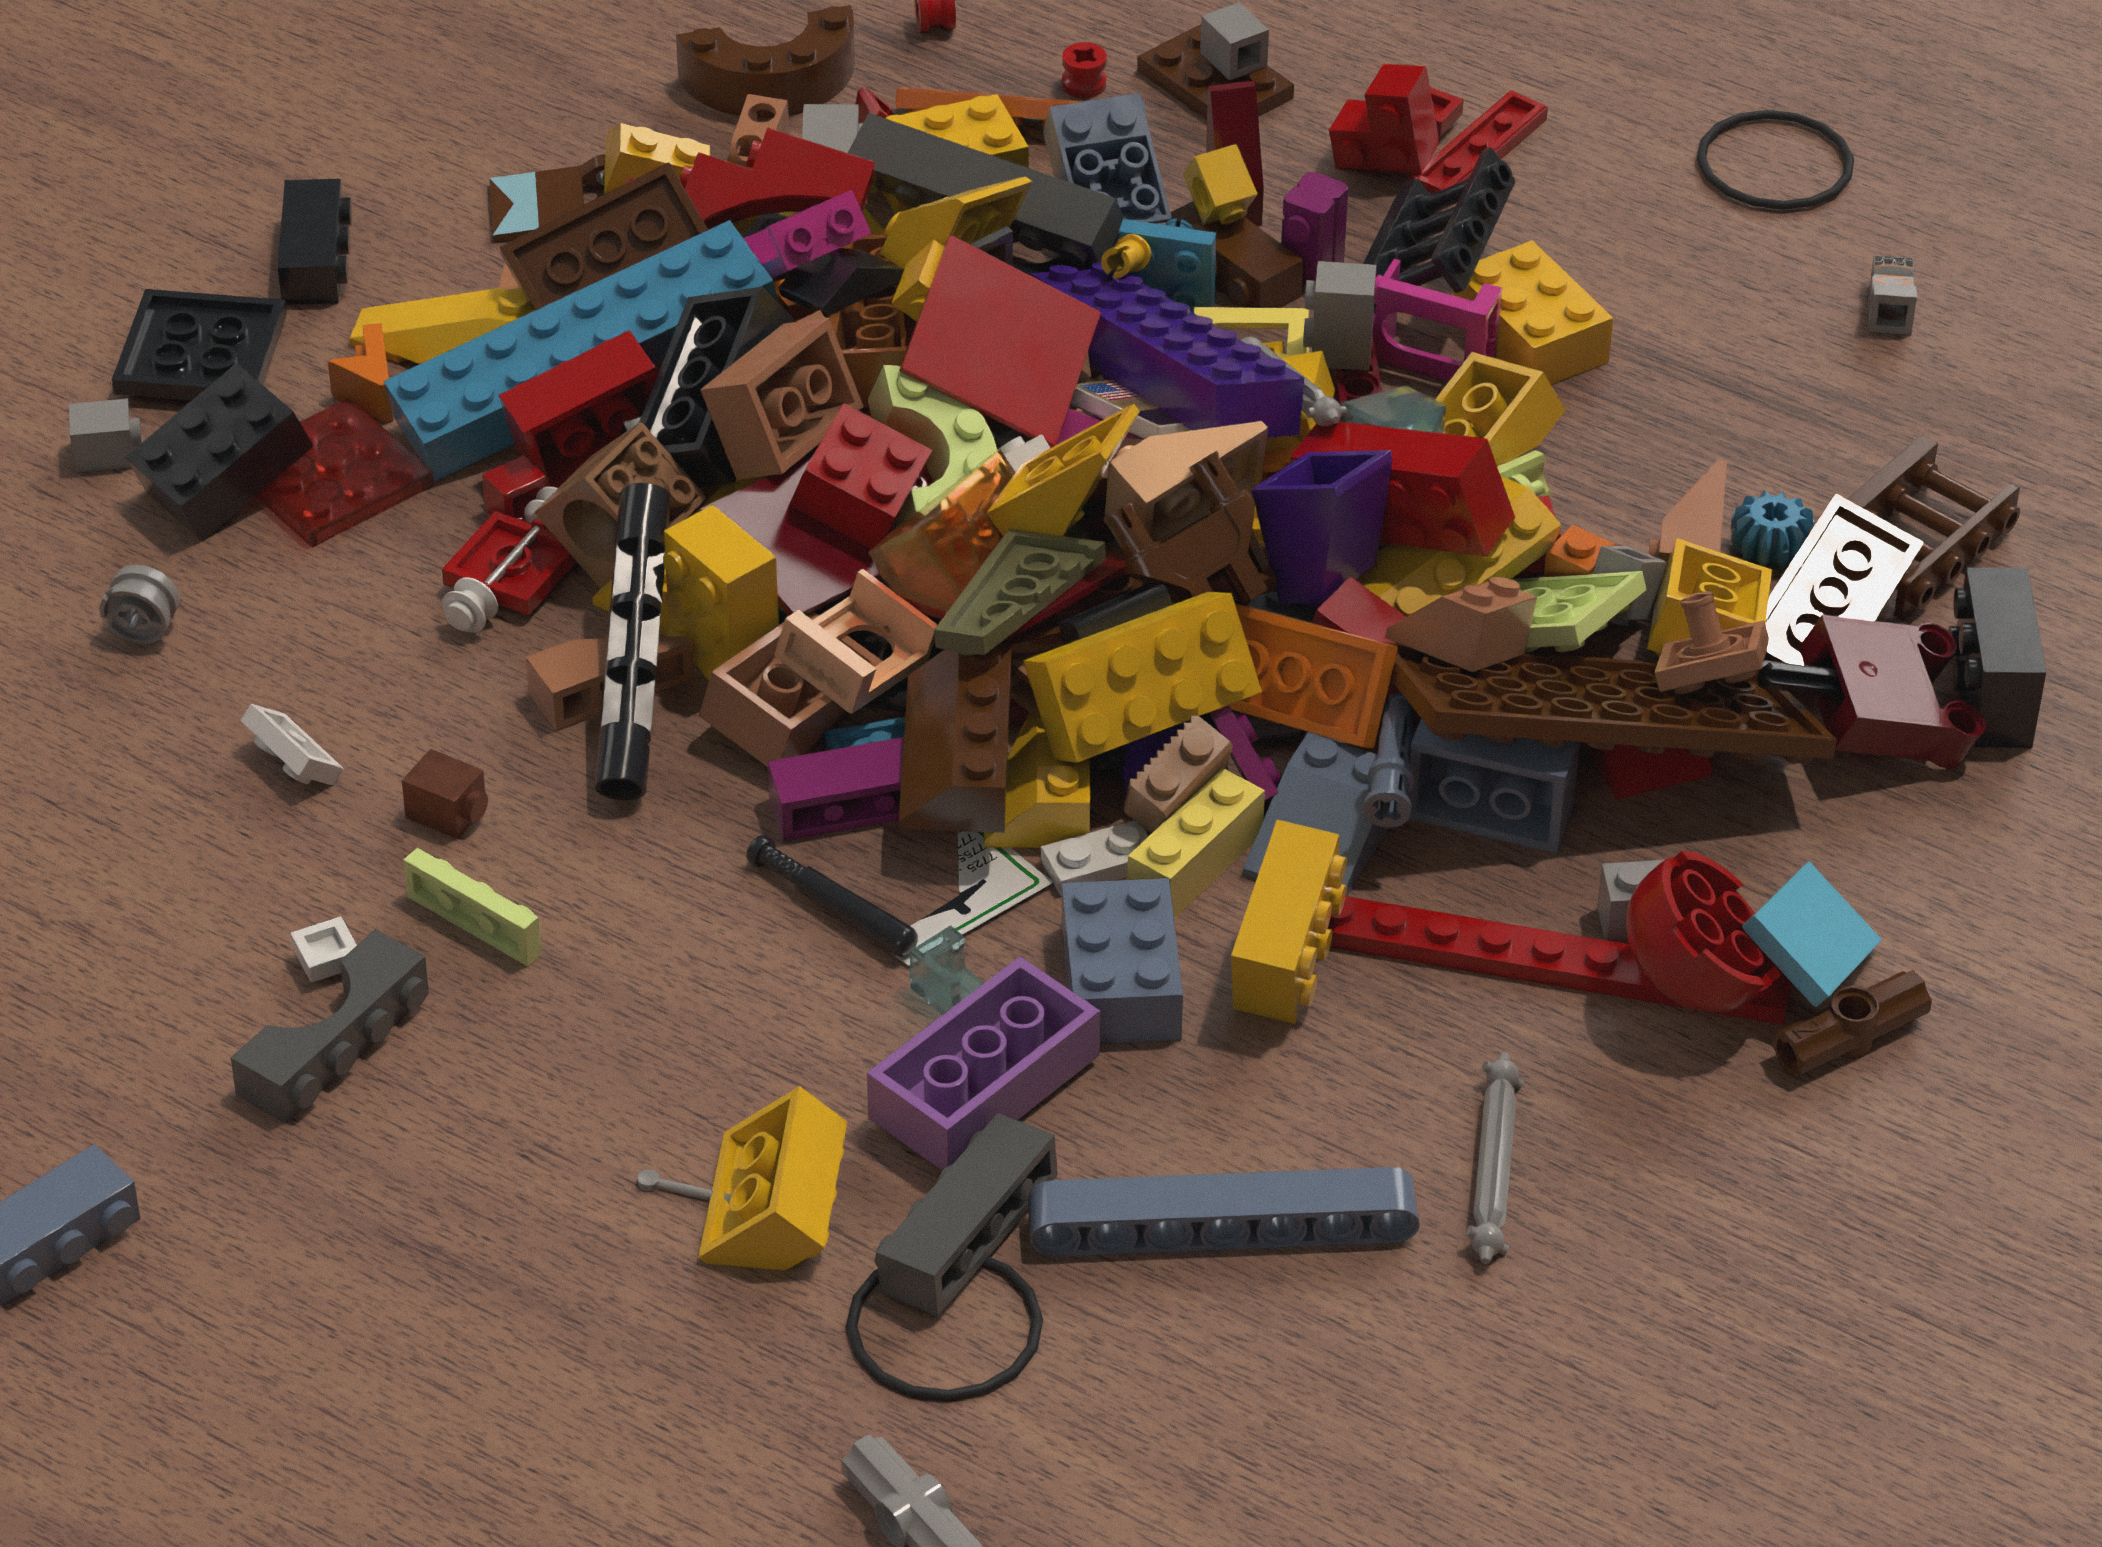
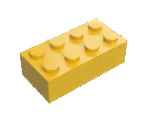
M1206 592L1023 660L1054 759L1076 763L1188 721L1190 716H1201L1262 692L1232 593Z

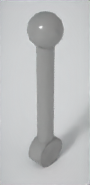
M643 1170L637 1177L638 1186L644 1191L660 1189L710 1201V1197L713 1194V1190L661 1179L654 1170ZM732 1193L724 1194V1198L728 1202V1204L730 1202Z

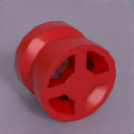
M914 0L915 18L919 33L929 32L932 27L942 26L945 30L956 28L955 0Z
M1090 42L1075 43L1066 47L1062 55V65L1065 69L1062 75L1064 91L1078 98H1091L1103 93L1106 89L1107 76L1103 71L1107 65V53L1104 48Z

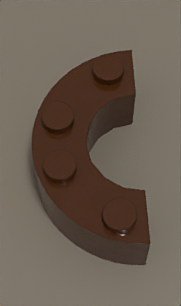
M851 5L842 7L831 6L824 10L807 12L808 24L803 33L789 42L776 46L757 47L741 44L727 37L720 27L712 29L701 28L693 32L676 34L678 79L684 89L702 104L736 116L741 115L748 94L787 100L789 115L802 113L804 104H824L837 96L845 88L854 71L855 48ZM768 110L756 111L757 118H774L775 116L773 112Z

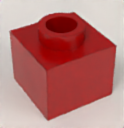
M525 455L483 473L485 511L490 516L494 511L527 522L524 514L525 507L530 501L536 500L537 493L546 487L545 475Z

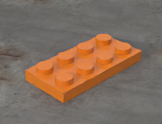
M1234 602L1262 692L1230 704L1231 710L1357 746L1374 748L1398 646Z

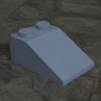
M1308 732L1286 766L1277 787L1279 793L1274 795L1243 867V876L1254 880L1257 879L1276 820L1278 819L1339 834V856L1347 857L1342 884L1347 885L1346 896H1348L1389 829L1371 823L1363 811L1365 797L1371 792L1367 782L1368 770L1372 763L1378 759V754Z

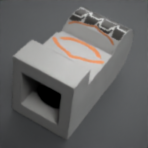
M1874 255L1871 269L1870 294L1868 297L1869 332L1912 335L1917 301V290L1913 281V258ZM1893 310L1900 313L1902 318L1886 320L1881 318L1878 312Z

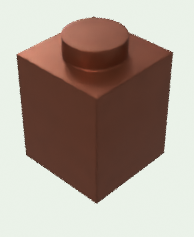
M430 749L401 780L405 818L456 839H459L472 823H477L487 809L488 796L485 793L483 769L436 750Z

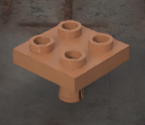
M1700 592L1683 598L1681 606L1684 608L1691 637L1664 643L1654 672L1659 691L1674 689L1676 694H1686L1703 688L1706 681L1725 677L1726 682L1734 683L1753 677L1756 674L1755 670L1762 669L1770 640L1765 621L1721 630L1713 601V592Z

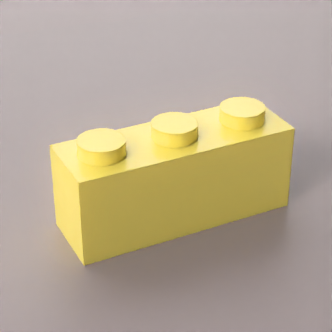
M1221 768L1128 855L1127 880L1169 878L1175 919L1254 844L1264 820L1265 790Z

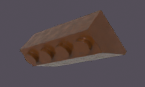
M1002 641L985 655H962L954 650L945 649L908 675L899 830L1005 833L1012 641Z

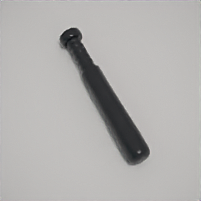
M757 836L750 843L746 852V858L753 866H765L778 875L783 876L784 879L795 884L797 891L818 903L892 954L905 957L915 949L918 942V934L913 927L845 888L813 867L802 866L794 859L789 858V856L776 849L774 841L768 836Z

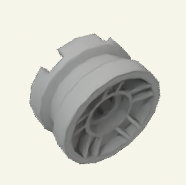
M137 564L125 566L116 572L109 589L99 606L100 617L108 619L109 625L107 628L119 638L130 643L143 645L155 643L164 636L171 619H173L180 604L179 591L172 580L154 568Z

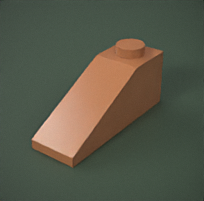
M1717 460L1662 519L1660 539H1650L1648 555L1668 562L1676 538L1720 552L1727 470L1726 460Z
M687 636L659 637L655 693L693 679L691 641ZM607 638L573 639L526 656L529 695L556 731L601 714Z

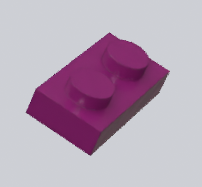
M1229 705L1209 713L1212 726L1232 743L1231 759L1242 778L1265 790L1264 812L1267 811L1274 795L1279 793L1277 790L1281 780L1279 772L1269 757L1262 761L1259 759L1251 743L1258 740V737L1244 713L1235 716Z

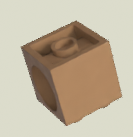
M642 422L590 456L534 512L599 587L613 579L619 498L623 487L634 483H650L665 488L670 493L671 498L668 528L685 520L707 498Z

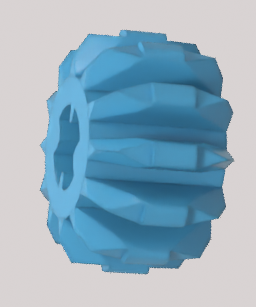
M1765 490L1762 491L1759 498L1745 496L1743 504L1736 507L1735 514L1732 515L1730 529L1732 530L1731 541L1733 543V551L1742 553L1743 560L1756 561L1763 567L1774 565L1783 571L1786 564L1792 562L1807 539L1808 531L1814 527L1813 510L1803 507L1802 498H1786L1784 491L1778 496L1770 495Z

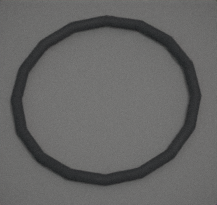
M1760 110L1738 113L1715 123L1700 139L1697 162L1706 180L1724 195L1755 207L1788 210L1815 206L1837 196L1852 179L1854 157L1845 139L1825 123L1799 113ZM1762 119L1797 122L1820 131L1837 144L1845 159L1844 171L1841 178L1832 188L1812 197L1785 201L1757 198L1729 187L1713 174L1706 159L1708 145L1720 131L1740 122Z
M989 1256L982 1266L1004 1275L1025 1298L1032 1319L1028 1343L1008 1369L983 1383L949 1390L913 1386L884 1372L865 1352L857 1326L863 1301L879 1283L878 1269L871 1273L853 1295L846 1329L855 1358L878 1382L910 1397L953 1401L987 1394L1017 1377L1038 1350L1043 1316L1033 1288L1010 1265Z

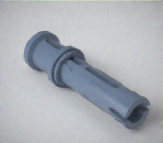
M1402 693L1389 695V701L1385 699L1378 745V759L1369 767L1367 776L1371 792L1365 797L1363 811L1371 823L1385 828L1398 827L1404 824L1410 818L1412 807L1408 793L1414 786L1415 773L1409 764V755L1411 752L1413 721L1416 710Z

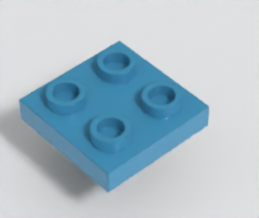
M1128 219L1122 220L1119 229V239L1128 234L1139 235L1147 241L1151 250V258L1148 265L1138 272H1128L1127 275L1143 279V284L1164 291L1167 298L1174 302L1188 305L1189 311L1193 313L1194 307H1214L1216 233L1194 230L1190 223L1182 219L1179 227H1176L1177 219L1168 220L1165 225Z

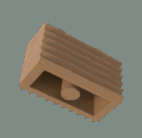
M1190 716L1189 723H1184L1182 730H1177L1176 736L1170 737L1169 744H1164L1162 751H1157L1156 757L1150 758L1149 765H1143L1142 772H1137L1135 779H1130L1123 805L1124 812L1152 834L1221 768L1227 770L1226 767L1230 761V753L1233 748L1232 743L1201 717Z

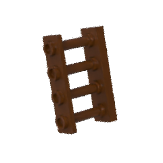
M1924 435L1919 436L1847 498V500L1883 520H1887L1892 514L1898 515L1902 513L1947 537L1937 548L1924 542L1919 554L1915 558L1920 563L1900 580L1896 589L1898 592L1894 616L1901 620H1905L1917 608L1923 609L1926 607L1937 590L1945 583H1953L1961 573L1962 568L1972 559L1981 558L1998 536L2002 533H2009L2016 525L2020 515V508L2017 507L2020 487L2010 483L1991 499L1939 472L1938 466L1935 464L1938 442ZM1929 488L1976 514L1965 523H1962L1913 496L1920 490L1925 491Z

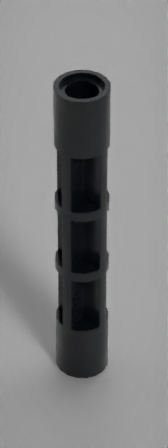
M650 483L629 484L622 488L619 498L595 790L600 795L615 800H634L643 797L647 793L650 746L648 744L651 741L665 573L663 556L665 554L664 530L668 529L671 499L670 493L665 488Z

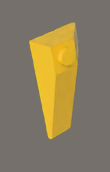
M500 288L362 308L349 338L350 345L355 347V345L364 344L362 325L382 323L386 359L396 363L410 360L421 364L533 312L521 290Z
M1028 713L1027 719L1008 754L1005 833L984 832V847L1041 848V846L1087 834L1090 831L1089 758L1077 763L1055 760L1042 719L1034 717L1030 713Z

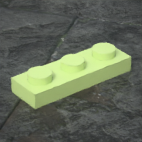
M416 848L403 859L408 898L527 967L542 955L539 917L534 915L529 908L513 903L494 892L487 884L471 879L454 869L447 861L437 859L419 848Z

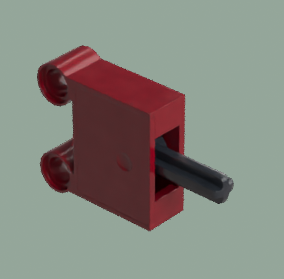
M1822 614L1799 646L1804 665L1765 660L1762 669L1758 670L1757 683L1761 688L1815 695L1825 727L1837 739L1836 751L1849 752L1854 755L1862 753L1931 761L1939 767L1952 769L1961 764L1986 728L1982 714L1966 702L1959 700L1950 701L1943 709H1940L1932 685L1956 653L1957 644L1954 637L1945 628L1931 622L1911 626Z

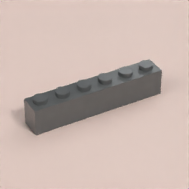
M868 113L848 151L849 154L875 162L874 180L870 193H878L879 190L894 195L901 203L913 208L918 207L919 204H928L968 190L1026 176L1033 182L1010 226V229L1013 230V237L1029 249L1041 251L1042 248L1058 253L1067 262L1082 266L1084 262L1090 265L1101 262L1104 252L1112 247L1124 219L1116 198Z

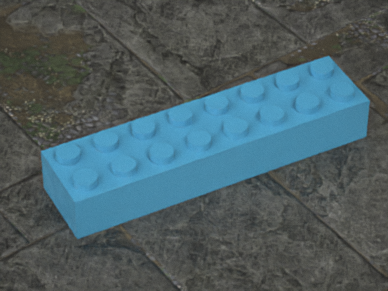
M729 220L385 380L384 385L394 419L433 480H440L514 445L498 395L628 330L631 331L654 364L658 375L688 297L763 287L777 301L773 279Z

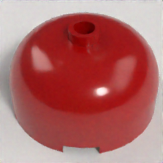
M1681 851L1675 857L1665 859L1650 871L1634 889L1626 913L1627 937L1632 953L1644 974L1668 998L1698 1012H1730L1754 1000L1781 976L1782 971L1743 930L1742 925L1754 914L1752 908L1737 892L1744 884L1714 860L1691 851Z

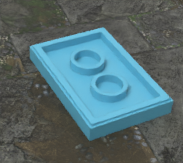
M1810 861L1802 866L1742 925L1743 930L1815 1007L1827 999L1882 940Z

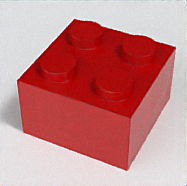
M843 403L808 463L789 506L879 552L899 516L911 489L915 487L932 449Z

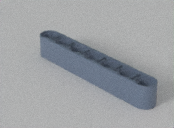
M1394 1167L1051 1180L1034 1186L1029 1191L1027 1197L1030 1241L1032 1247L1038 1253L1046 1256L1397 1243L1412 1238L1420 1227L1413 1177L1408 1171Z

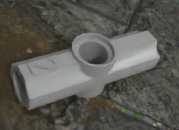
M869 1434L853 1443L851 1450L841 1460L843 1475L872 1505L878 1525L886 1538L895 1547H904L906 1545L909 1547H983L953 1514L950 1500L938 1480L928 1473L919 1477L883 1437L875 1438Z

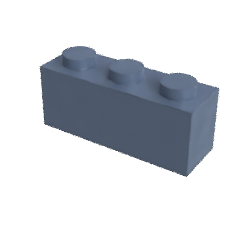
M95 1144L0 1202V1306L19 1294L28 1292L43 1279L67 1264L76 1262L91 1249L112 1236L124 1232L131 1224L141 1219L134 1180Z

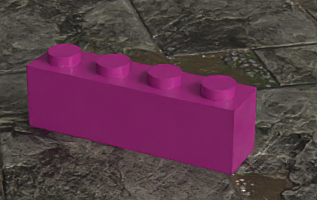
M904 737L768 761L769 799L783 841L898 821Z

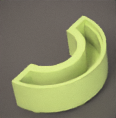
M883 365L868 398L872 418L932 449L925 465L933 484L911 489L895 522L905 558L904 565L926 563L939 559L950 551L957 549L972 533L997 481L999 469L997 447L990 428L979 411L928 386V384L900 372L901 366Z

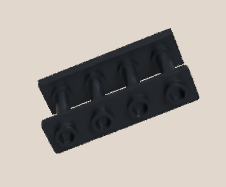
M1490 147L1481 152L1469 179L1436 193L1428 192L1417 177L1402 183L1363 264L1376 265L1377 277L1378 275L1384 276L1393 259L1401 260L1399 278L1401 282L1421 286L1444 277L1455 293L1464 291L1515 185V178L1508 164L1502 161L1493 148ZM1456 204V206H1454V207H1452V208H1449V209H1447V210H1445V211H1442L1443 209H1446V208L1451 207V206H1453V205ZM1443 232V234H1440L1430 239L1431 236ZM1431 259V261L1424 263L1420 266H1417V264H1420L1424 261Z

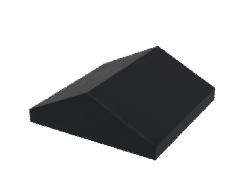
M839 248L794 268L778 289L782 297L811 311L817 312L820 310L823 316L827 317L900 282L905 269L860 249Z

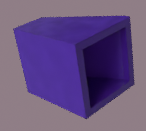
M1391 450L1308 452L1251 489L1269 564L1276 575V592L1279 604H1301L1303 609L1319 608L1350 576L1359 582L1361 575L1377 565L1393 461Z

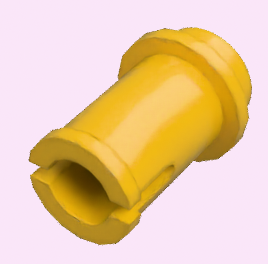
M1125 235L1118 240L1115 247L1108 249L1102 255L1101 264L1104 272L1109 275L1115 271L1112 277L1121 278L1128 274V272L1142 270L1150 262V246L1139 235Z

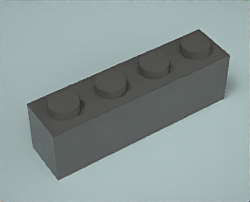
M997 1113L982 1131H977L970 1139L967 1149L954 1164L948 1165L943 1169L937 1183L927 1195L912 1205L907 1218L894 1233L885 1236L880 1242L875 1255L880 1293L939 1316L1028 1211L1027 1197L1029 1191L1034 1186L1045 1181L1054 1180L1057 1177L1055 1135L1000 1113Z

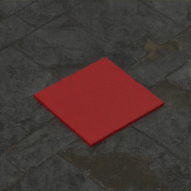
M950 234L945 243L899 371L928 384V386L1032 439L1042 434L1050 448L1056 446L1101 312Z

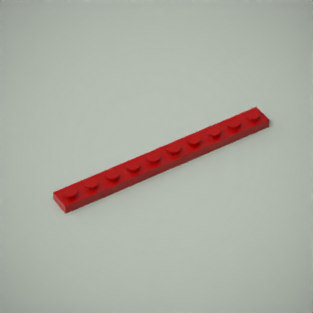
M1349 896L1345 898L1340 916L1331 914L1327 928L1332 930L1330 945L1332 948L1686 1008L1668 998L1655 987L1638 965L1630 945L1625 943ZM1782 973L1771 986L1747 1005L1730 1012L1717 1014L1784 1025L1792 982Z

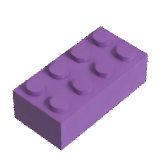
M1019 956L867 1072L868 1118L943 1171L946 1166L954 1164L967 1149L972 1136L977 1131H982L997 1113L1015 1120L1020 1119L1099 1056L1100 1010Z

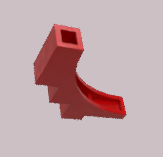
M767 127L762 143L754 140L746 167L698 152L693 167L685 165L680 182L706 227L710 230L729 220L735 223L754 216L780 212H802L849 190H853L863 212L874 180L875 162ZM628 177L627 183L634 180V178Z

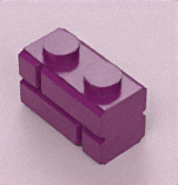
M1307 172L1297 182V187H1293L1283 198L1284 218L1282 219L1281 244L1303 259V284H1306L1307 280L1316 281L1318 261L1343 263L1345 257L1349 187L1346 183L1316 172Z

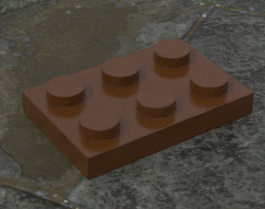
M1201 24L1137 56L1138 72L1206 120L1208 86L1254 80L1258 117L1294 99V84L1269 66L1228 80L1200 53Z

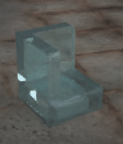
M951 925L910 950V988L942 1015L984 984L983 981L965 967V936Z

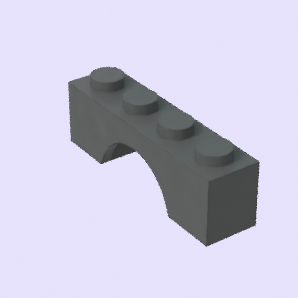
M375 929L340 960L344 998L346 1001L337 1012L321 1022L304 1027L285 1028L267 1025L231 1057L236 1095L285 1124L303 1108L312 1105L321 1091L339 1075L347 1073L364 1052L374 1043L382 1041L396 1023L411 1010L420 1007L429 994L424 955Z

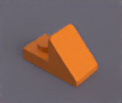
M382 323L362 325L364 344L355 345L356 356L331 359L328 362L331 394L338 401L382 422L393 421V412L384 385V381L389 379Z

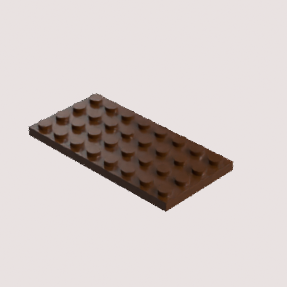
M1383 642L1398 646L1390 680L1433 733L1441 738L1461 740L1465 738V734L1484 735L1488 740L1498 743H1513L1516 737L1532 738L1540 744L1552 747L1565 746L1566 741L1584 742L1587 746L1600 750H1613L1616 748V744L1634 745L1638 750L1654 754L1664 753L1666 748L1684 749L1689 754L1701 757H1712L1715 755V751L1733 752L1734 755L1748 760H1762L1765 754L1781 755L1786 760L1802 764L1812 763L1814 758L1833 759L1837 739L1790 692L1761 688L1757 683L1758 670H1755L1756 674L1753 677L1740 682L1728 683L1724 677L1706 681L1705 686L1697 691L1676 694L1674 689L1659 691L1654 673L1658 662L1525 652L1523 655L1471 672L1405 645Z

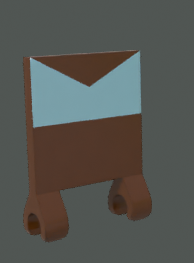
M605 154L597 155L581 166L489 178L494 242L514 240L584 205L583 184L604 190L605 174L599 172L605 170Z

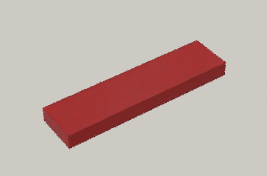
M1510 90L1435 154L1421 174L1414 173L1408 180L1417 177L1426 190L1433 194L1469 179L1483 150L1491 147L1499 158L1502 159L1547 120L1548 107Z

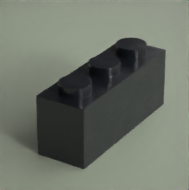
M341 179L285 180L278 276L281 299L285 300L286 305L339 303L340 284H348V258L342 255L350 254L349 226L344 225H352L351 197H343Z

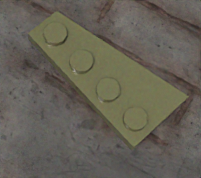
M1009 529L934 629L936 648L954 650L962 655H985L1106 560L1105 542Z

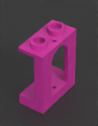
M849 190L766 227V229L743 239L770 277L774 278L872 233L853 190Z
M1393 259L1384 276L1378 275L1376 277L1374 298L1376 310L1373 316V339L1377 362L1448 382L1464 363L1410 348L1394 341L1397 312L1466 329L1464 361L1471 352L1497 358L1502 298L1501 287L1484 283L1474 301L1399 281L1401 260Z

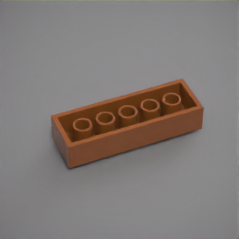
M885 234L868 235L843 247L863 250L896 265L880 254L887 239ZM899 282L831 314L829 318L864 406L859 411L869 408L868 398L883 365L901 366L917 321L891 304Z

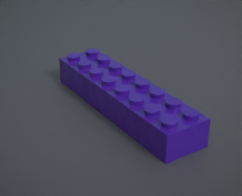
M1101 262L1093 263L1091 269L1078 270L1071 266L1056 265L1051 266L1049 272L1031 273L1032 277L1101 312L1088 349L1091 369L1109 380H1114L1179 420L1188 429L1200 430L1262 421L1268 427L1267 438L1299 435L1305 377L1286 367L1285 361L1270 358L1263 354L1259 346L1244 343L1237 338L1235 332L1220 329L1213 324L1212 319L1198 316L1189 311L1188 305L1172 301L1166 297L1164 291L1143 284V279L1126 274L1121 278H1113L1112 276L1115 271L1107 275L1102 268Z

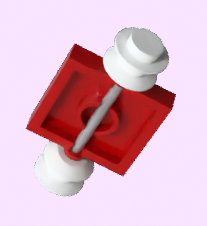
M542 488L537 493L536 500H532L526 505L524 514L527 522L494 511L442 568L443 584L454 588V591L446 593L442 599L445 617L454 628L469 633L480 632L486 625V619H491L496 615L498 605L529 616L577 562L534 513L558 488Z

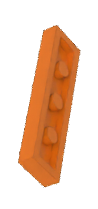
M901 87L896 89L895 107L907 108L906 113H911L937 105H948L971 100L978 96L994 94ZM998 95L1015 125H1023L1024 118L1042 119L1041 127H1044L1049 107L1082 102Z

